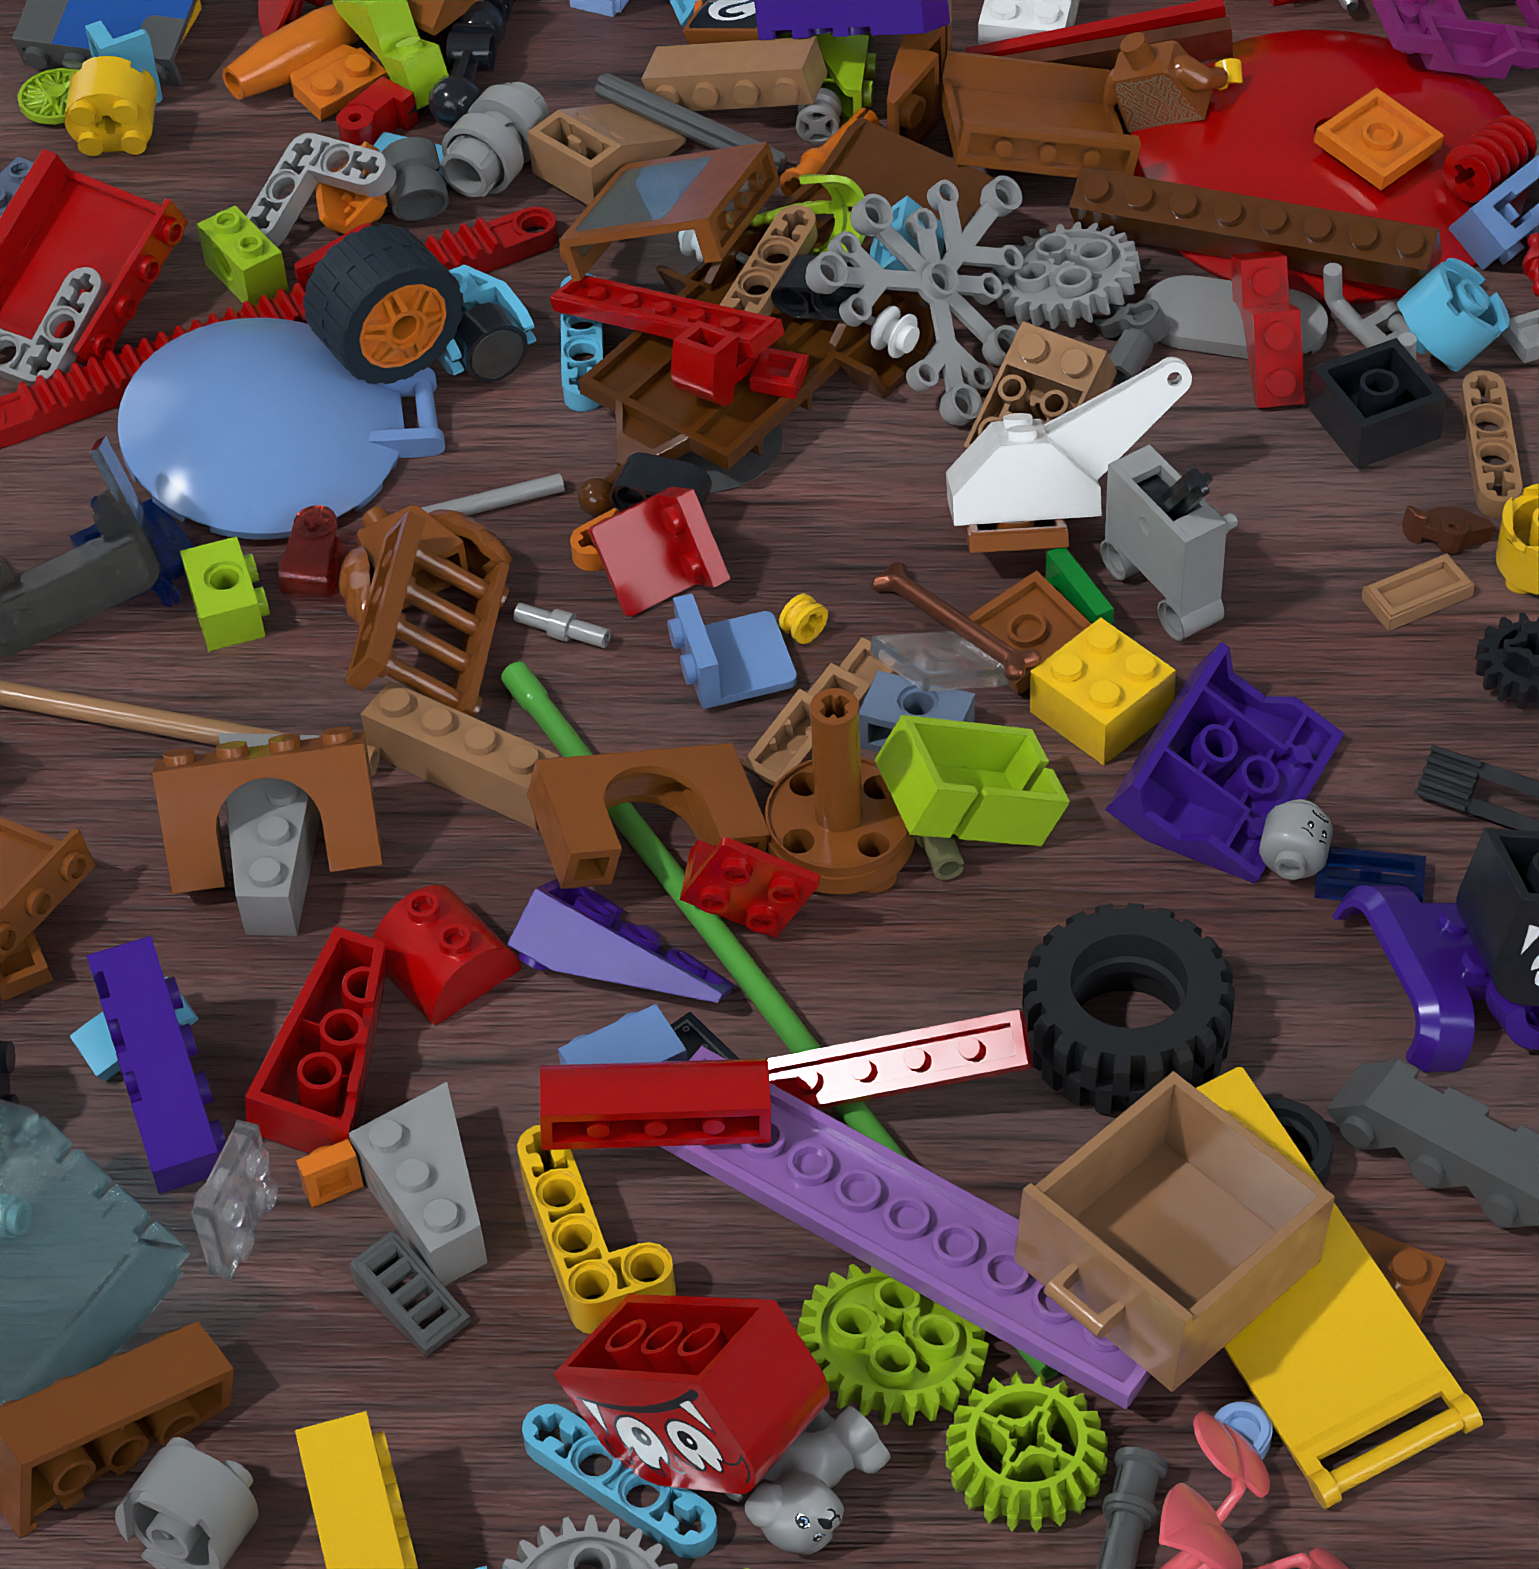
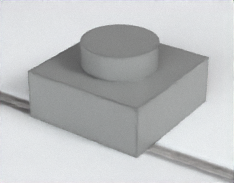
M1539 309L1509 318V326L1501 333L1523 363L1539 359Z

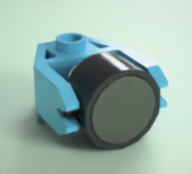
M465 264L448 270L460 285V292L463 294L464 300L462 305L463 314L453 340L448 343L446 350L441 356L437 357L438 361L447 373L451 375L461 373L465 369L472 378L480 382L489 383L505 378L513 373L523 362L528 351V345L536 342V337L530 330L535 328L526 307L507 283Z

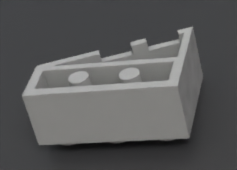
M447 1081L349 1133L351 1145L357 1155L362 1179L404 1241L443 1286L488 1263L481 1224Z

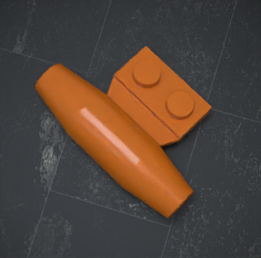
M334 4L315 9L261 38L224 68L222 75L229 92L239 100L291 83L294 97L322 121L342 110L351 100L382 76L388 79V73L361 47L358 49L351 47L360 37L339 15Z

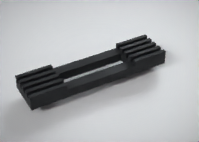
M1436 745L1431 746L1430 755L1426 760L1427 764L1423 768L1422 778H1420L1418 789L1415 791L1416 795L1517 830L1539 831V820L1473 797L1479 778L1539 798V781Z

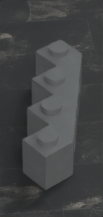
M1400 1059L1360 1064L1326 1108L1340 1127L1342 1136L1357 1151L1396 1147L1409 1164L1414 1177L1423 1183L1427 1189L1467 1186L1481 1204L1484 1214L1498 1228L1539 1226V1134L1523 1125H1520L1516 1132L1488 1118L1490 1107L1450 1086L1444 1093H1441L1417 1080L1419 1070Z

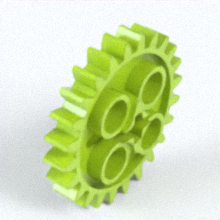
M855 1264L849 1265L847 1280L839 1274L832 1272L829 1275L827 1287L818 1284L814 1286L812 1300H805L803 1303L797 1329L798 1335L824 1373L829 1391L833 1392L836 1390L838 1392L836 1407L841 1409L854 1402L859 1404L858 1412L864 1417L872 1409L880 1412V1419L884 1425H888L892 1413H900L905 1423L909 1426L913 1425L915 1412L921 1411L931 1422L936 1420L939 1405L952 1413L956 1411L959 1397L968 1399L973 1390L974 1383H980L989 1343L984 1341L986 1330L871 1266L870 1273L864 1274Z

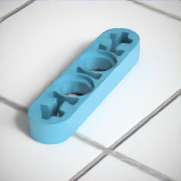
M589 273L586 274V275H588V276L596 277V276H594V275H592V274H589ZM571 275L561 282L560 288L572 279ZM560 313L561 375L564 402L574 411H592L600 407L601 404L580 394L579 379L604 358L603 323ZM579 322L593 324L592 327L582 330L571 327ZM581 353L594 355L593 358L586 361L572 359L573 356Z
M544 1404L535 1407L526 1415L522 1425L523 1441L527 1454L535 1462L634 1528H640L643 1530V1534L658 1544L660 1543L664 1548L677 1556L695 1559L704 1556L713 1549L718 1537L717 1516L714 1508L705 1499L690 1489L660 1486L640 1478L633 1473V1469L624 1467L621 1461H617L605 1449L586 1421L562 1406ZM556 1427H559L562 1442L551 1436L547 1437L543 1442L540 1441L539 1430L543 1429L544 1431L551 1432ZM565 1444L571 1448L568 1457H566ZM593 1454H602L613 1462L610 1470L600 1476L586 1475L579 1469V1466L586 1457ZM640 1485L654 1487L660 1494L654 1504L645 1508L631 1505L626 1500V1496L630 1490ZM672 1502L674 1516L668 1513V1510L670 1509V1505ZM677 1518L688 1525L692 1524L696 1519L701 1520L702 1532L699 1534L694 1530H690L684 1536L681 1535Z

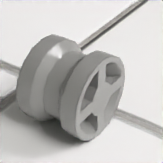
M820 88L814 104L798 105L799 114L796 120V130L803 140L814 144H823L839 129L842 103L833 91Z

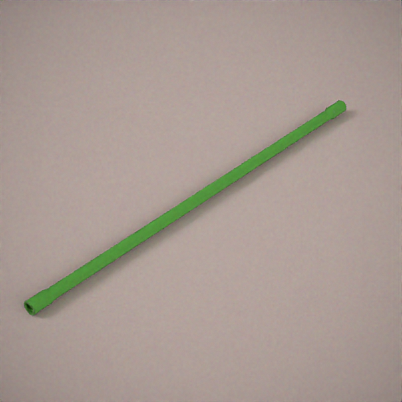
M518 661L506 667L501 675L502 683L522 709L530 713L563 757L593 755L551 701L547 690L526 663ZM626 802L608 809L607 812L610 819L789 1051L794 1054L822 1048L720 916L706 913L700 908L680 900L685 871L632 803ZM864 1101L833 1107L847 1126L907 1158ZM1015 1347L1036 1376L1041 1372L1047 1381L1060 1373Z

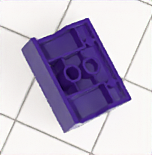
M1221 641L1193 669L1105 810L1150 843L1255 883L1267 866L1261 859L1259 847L1268 813L1275 806L1288 801L1306 800L1345 733L1296 697H1276L1262 694L1233 672L1230 647Z

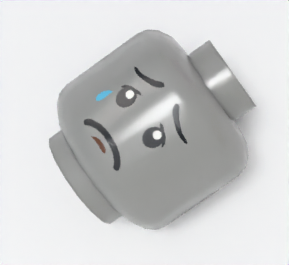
M1302 799L1291 800L1275 806L1267 815L1260 842L1259 853L1262 861L1272 871L1285 879L1295 880L1318 874L1326 865L1334 830L1330 818L1316 804Z

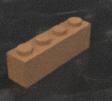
M811 36L810 38H781L656 47L641 79L645 90L691 111L814 104L828 71L816 36Z
M389 681L360 714L367 745L379 747L380 760L536 830L539 828L527 797L536 759L560 757V755L392 681Z

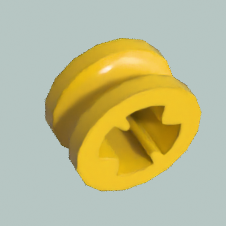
M799 594L785 605L780 614L779 627L785 633L791 634L797 643H809L825 627L828 619V610L822 604L816 603L809 594Z

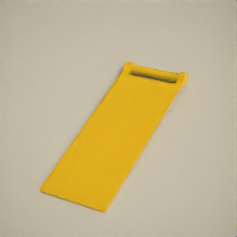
M1236 1067L1196 1088L1323 1186L1242 1067ZM1333 1203L1320 1261L1223 1347L1307 1479L1315 1498L1324 1509L1342 1501V1493L1461 1430L1463 1433L1468 1434L1483 1425L1481 1414L1474 1401L1463 1392L1450 1371L1443 1364L1335 1203ZM1439 1397L1443 1398L1449 1408L1330 1472L1320 1463V1460Z

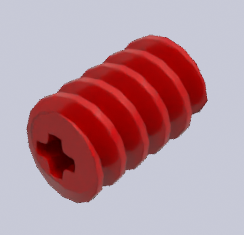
M1501 115L1492 119L1478 132L1472 134L1469 139L1464 140L1459 146L1452 149L1446 156L1443 165L1444 179L1451 192L1465 202L1474 203L1480 201L1497 186L1505 182L1506 179L1524 167L1535 157L1537 150L1536 137L1532 128L1520 118L1511 115Z

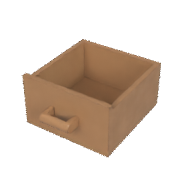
M1173 1071L1035 1186L1030 1183L1022 1190L1014 1261L1046 1287L1044 1293L1092 1334L1099 1339L1105 1336L1173 1392L1320 1261L1335 1196Z

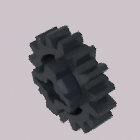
M1524 612L1519 614L1518 622L1513 623L1504 616L1500 618L1498 629L1488 626L1485 629L1484 639H1479L1475 657L1477 660L1475 673L1478 676H1484L1482 687L1485 690L1499 689L1498 701L1503 702L1509 697L1516 698V706L1519 709H1523L1527 701H1532L1539 710V617L1537 621H1529L1528 616Z

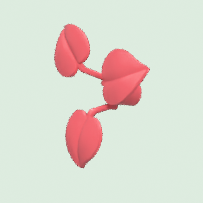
M1201 1411L1193 1420L1196 1439L1212 1464L1224 1475L1231 1478V1492L1216 1512L1198 1492L1186 1484L1178 1483L1168 1492L1162 1509L1159 1544L1180 1549L1181 1551L1160 1567V1569H1242L1241 1553L1236 1543L1220 1525L1242 1498L1246 1488L1259 1498L1265 1497L1270 1490L1268 1471L1254 1447L1232 1427L1214 1418L1206 1411ZM1315 1547L1310 1551L1309 1555L1298 1553L1252 1568L1349 1569L1337 1557L1321 1547Z

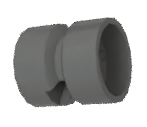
M408 137L397 140L383 149L382 154L396 170L395 183L388 191L393 214L398 219L417 222L428 220L443 212L449 204V198L444 177L438 172L441 165L436 145L431 140L423 137Z

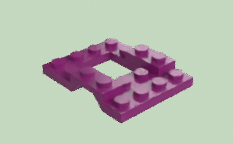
M1371 0L1394 50H1399L1406 54L1419 53L1426 69L1468 74L1480 79L1486 77L1505 79L1512 65L1525 70L1539 69V0H1515L1528 27L1469 20L1466 18L1458 0Z

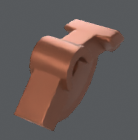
M1408 505L1402 521L1403 534L1408 540L1419 544L1422 537L1435 541L1437 547L1448 554H1458L1466 546L1491 541L1495 527L1487 516L1479 517L1465 509L1451 506L1436 507L1423 512L1416 507Z

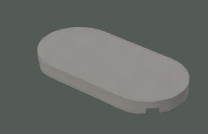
M1195 275L1174 276L1158 282L1145 295L1144 299L1157 301L1170 322L1169 333L1160 341L1162 344L1177 349L1248 359L1243 321L1240 310L1233 301L1231 280ZM1289 289V303L1299 308L1301 312L1302 352L1306 354L1312 350V354L1320 350L1326 340L1328 325L1326 311L1313 297L1303 292Z

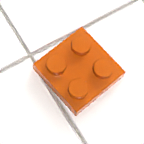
M1376 87L1318 127L1314 143L1375 187L1383 190L1440 150L1444 135Z

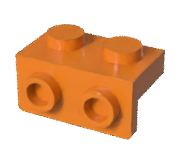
M366 141L361 145L362 147L379 151L378 148ZM349 159L339 169L333 168V172H337L343 169L347 165ZM363 169V171H362V173H363L366 177H367L369 174H371V173H367V172L365 171V169ZM321 182L315 188L319 219L328 229L334 232L345 234L369 222L371 224L382 217L388 206L386 193L378 197H368Z

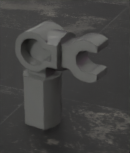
M1144 299L1136 304L1128 303L1127 306L1109 304V315L1111 318L1106 320L1095 319L1093 323L1099 334L1104 338H1114L1121 335L1110 354V358L1117 370L1113 380L1116 384H1121L1139 374L1153 350V344L1161 341L1169 333L1170 322L1156 300Z

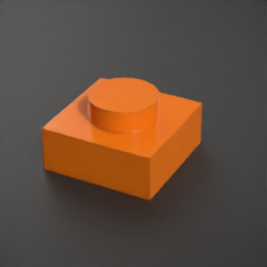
M349 1139L332 1146L319 1147L309 1155L296 1160L302 1187L311 1208L364 1187L357 1155Z

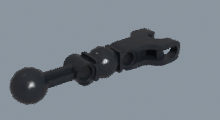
M515 0L478 1L472 4L464 15L453 22L452 31L448 34L446 46L447 66L452 72L451 75L442 77L429 92L428 108L433 119L443 127L451 129L463 115L468 113L471 105L481 95L478 85L475 84L478 72H493L497 56V46L505 36V26L509 20Z

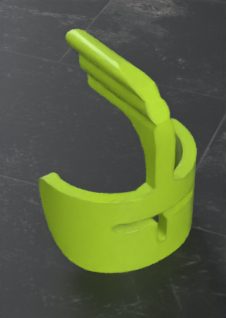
M805 174L799 176L801 185L820 183L828 190L832 197V201L817 200L788 205L806 206L815 214L834 215L835 225L830 238L820 248L812 249L811 255L818 256L822 252L828 251L829 242L844 231L853 233L861 245L865 236L854 230L850 221L852 211H848V207H853L865 197L860 187L850 178L839 175ZM788 206L757 214L750 224L754 227L771 224L775 216ZM841 243L842 248L848 253L846 246Z

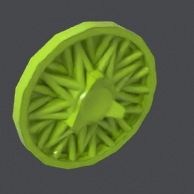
M56 68L45 70L32 76L21 86L17 95L20 111L28 119L40 124L56 125L65 123L70 79L73 72L75 71L76 73L79 70Z

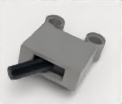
M1149 444L1108 464L1105 540L1101 542L1100 551L1107 570L1115 579L1122 581L1141 571L1166 597L1157 606L1160 622L1172 639L1181 641L1221 621L1224 617L1221 592L1226 534L1229 530L1237 527L1238 519L1235 514L1230 512L1221 516L1220 511L1216 507H1211L1204 499L1210 493L1208 485L1213 481L1209 472L1201 474L1195 467L1181 476Z

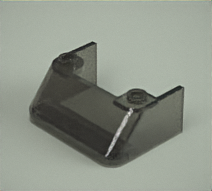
M106 436L98 439L90 451L109 488L98 496L92 510L93 520L101 536L16 577L6 559L0 555V657L13 655L145 592L158 579L161 562L142 505Z

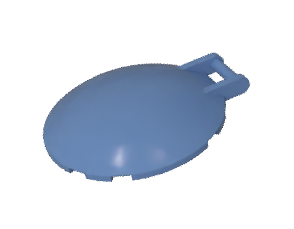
M243 318L217 322L187 332L168 342L153 353L133 375L125 389L119 408L118 439L120 451L133 480L141 483L152 495V501L182 522L189 518L210 526L211 533L252 540L282 539L310 534L332 526L334 518L345 514L351 509L358 512L383 489V481L392 468H396L399 458L432 457L441 454L445 450L444 433L438 429L433 394L437 388L436 374L427 367L415 373L414 376L405 380H398L395 383L370 384L365 380H358L352 376L311 330L312 328L309 324L276 318ZM415 396L419 428L405 429L401 397Z

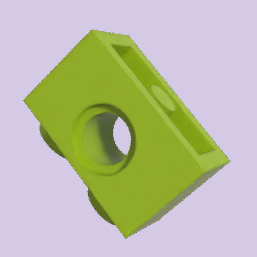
M236 205L197 223L205 265L242 303L249 301L255 306L259 303L262 295H266L270 300L274 299L279 289H283L287 294L289 293L282 252Z
M237 536L181 550L180 554L188 586L208 652L266 637L262 617L270 615L263 586L253 588L252 583L259 582L252 553L243 555Z

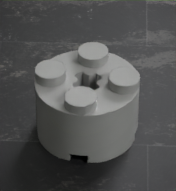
M173 1437L165 1447L157 1452L115 1511L117 1527L127 1542L135 1535L147 1547L141 1557L156 1569H224L258 1519V1506L253 1494L249 1490L253 1483V1478L248 1470L239 1463L230 1460L221 1463L210 1455L199 1451L188 1440Z

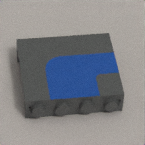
M27 0L12 39L24 65H30L37 69L73 68L80 70L82 69V63L92 58L85 30L86 25L101 21L113 39L145 29L150 36L160 85L181 86L183 80L174 60L197 0Z

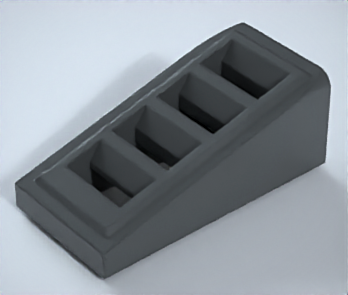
M394 1231L388 1232L351 1261L350 1268L354 1285L426 1357L471 1323L467 1312L410 1246ZM406 1277L410 1279L409 1282L403 1285L396 1292H394L393 1294L390 1293L389 1290L395 1287ZM425 1293L427 1295L424 1300L408 1312L404 1309ZM440 1308L444 1314L422 1330L418 1324Z

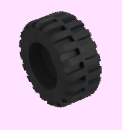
M1112 903L1095 907V913L1086 915L1083 910L1067 918L1065 928L1058 924L1044 935L1043 944L1036 946L1028 959V970L1024 972L1022 1012L1025 1014L1032 1066L1038 1071L1042 1070V1079L1053 1090L1065 1089V1098L1081 1107L1087 1102L1095 1105L1096 1112L1112 1115L1113 1110L1126 1111L1173 1071L1197 1088L1203 1085V1083L1216 1078L1221 1071L1222 1061L1228 1056L1235 1001V988L1232 986L1233 973L1230 964L1224 958H1221L1222 950L1211 937L1201 938L1202 929L1188 919L1180 922L1175 919V913L1160 907L1154 912L1144 910L1143 904L1128 903L1127 908L1114 909ZM1126 990L1153 996L1165 1003L1174 1013L1163 1021L1150 1026L1123 1028L1095 1019L1081 1006L1100 994Z

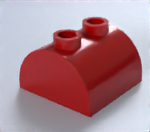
M444 885L425 886L405 896L384 916L373 936L374 939L385 942L386 976L434 1026L443 1022L521 970L520 961L515 952L452 889Z

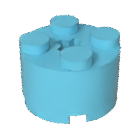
M1448 258L1444 263L1442 261L1397 302V306L1410 329L1408 332L1416 336V351L1421 354H1426L1429 351L1454 372H1459L1497 339L1509 326L1510 322L1508 311L1498 293L1495 292L1489 297L1480 286L1486 279L1467 263L1456 258Z

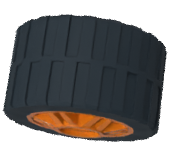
M392 224L364 227L358 232H352L345 236L338 244H334L314 267V272L309 277L305 287L306 294L303 297L304 316L312 328L311 330L352 376L358 380H365L370 384L395 383L398 380L408 379L420 370L430 366L446 350L448 343L453 340L458 324L462 319V305L464 303L463 294L460 292V285L448 269L415 234L401 226L394 227Z

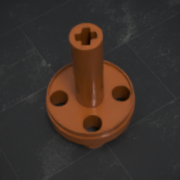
M826 689L816 694L810 703L813 759L803 762L785 773L773 786L768 796L764 819L771 836L766 851L768 854L818 873L820 875V882L815 892L825 894H851L862 891L869 893L883 892L895 884L898 872L910 858L915 845V835L909 834L876 762L861 757L859 702L851 692L844 689Z

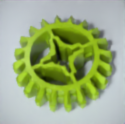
M1016 1371L1011 1378V1385L1004 1387L993 1377L988 1384V1394L973 1389L968 1397V1406L958 1405L954 1413V1425H949L946 1433V1445L949 1447L945 1452L946 1467L952 1472L951 1483L955 1488V1492H965V1503L968 1505L969 1510L984 1505V1518H986L988 1524L1000 1515L1007 1516V1526L1011 1531L1018 1526L1019 1519L1030 1520V1525L1037 1533L1042 1527V1518L1050 1517L1061 1527L1062 1523L1066 1520V1509L1081 1515L1082 1510L1086 1507V1497H1096L1100 1490V1478L1107 1471L1108 1459L1105 1457V1452H1107L1108 1439L1105 1431L1100 1430L1101 1418L1098 1415V1411H1087V1400L1084 1397V1393L1068 1398V1386H1066L1064 1380L1055 1387L1049 1388L1046 1387V1380L1040 1372L1034 1379V1384L1023 1383V1379ZM1052 1429L1056 1430L1068 1441L1074 1451V1456L1062 1451V1444L1051 1438ZM980 1447L990 1451L991 1458L1002 1464L1000 1475L984 1462L978 1451Z

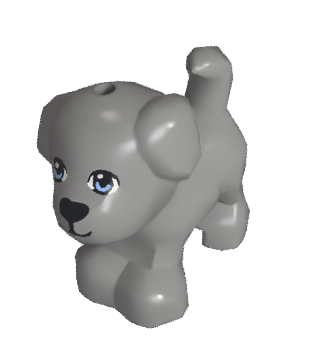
M848 1406L836 1420L822 1409L762 1478L771 1481V1483L764 1482L758 1485L745 1503L746 1517L752 1524L758 1526L765 1537L779 1549L793 1554H813L831 1541L833 1530L840 1525L845 1509L842 1502L830 1488L835 1486L847 1472L853 1469L866 1474H875L890 1460V1453L879 1439L872 1424L854 1407ZM725 1493L726 1496L737 1502L745 1496V1494Z

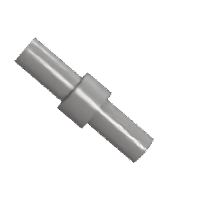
M518 603L514 610L513 620L515 622L547 631V636L564 642L575 639L602 648H606L610 641V629L577 620L575 613L558 608L550 612L523 603Z

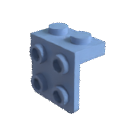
M692 593L673 598L675 618L667 620L670 640L674 649H681L680 662L687 685H694L702 709L790 689L797 684L796 670L775 616L771 612L762 611L704 625Z

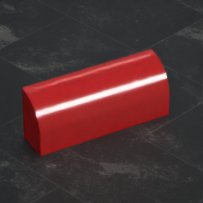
M768 1059L540 1065V1129L542 1150L771 1143V1097Z

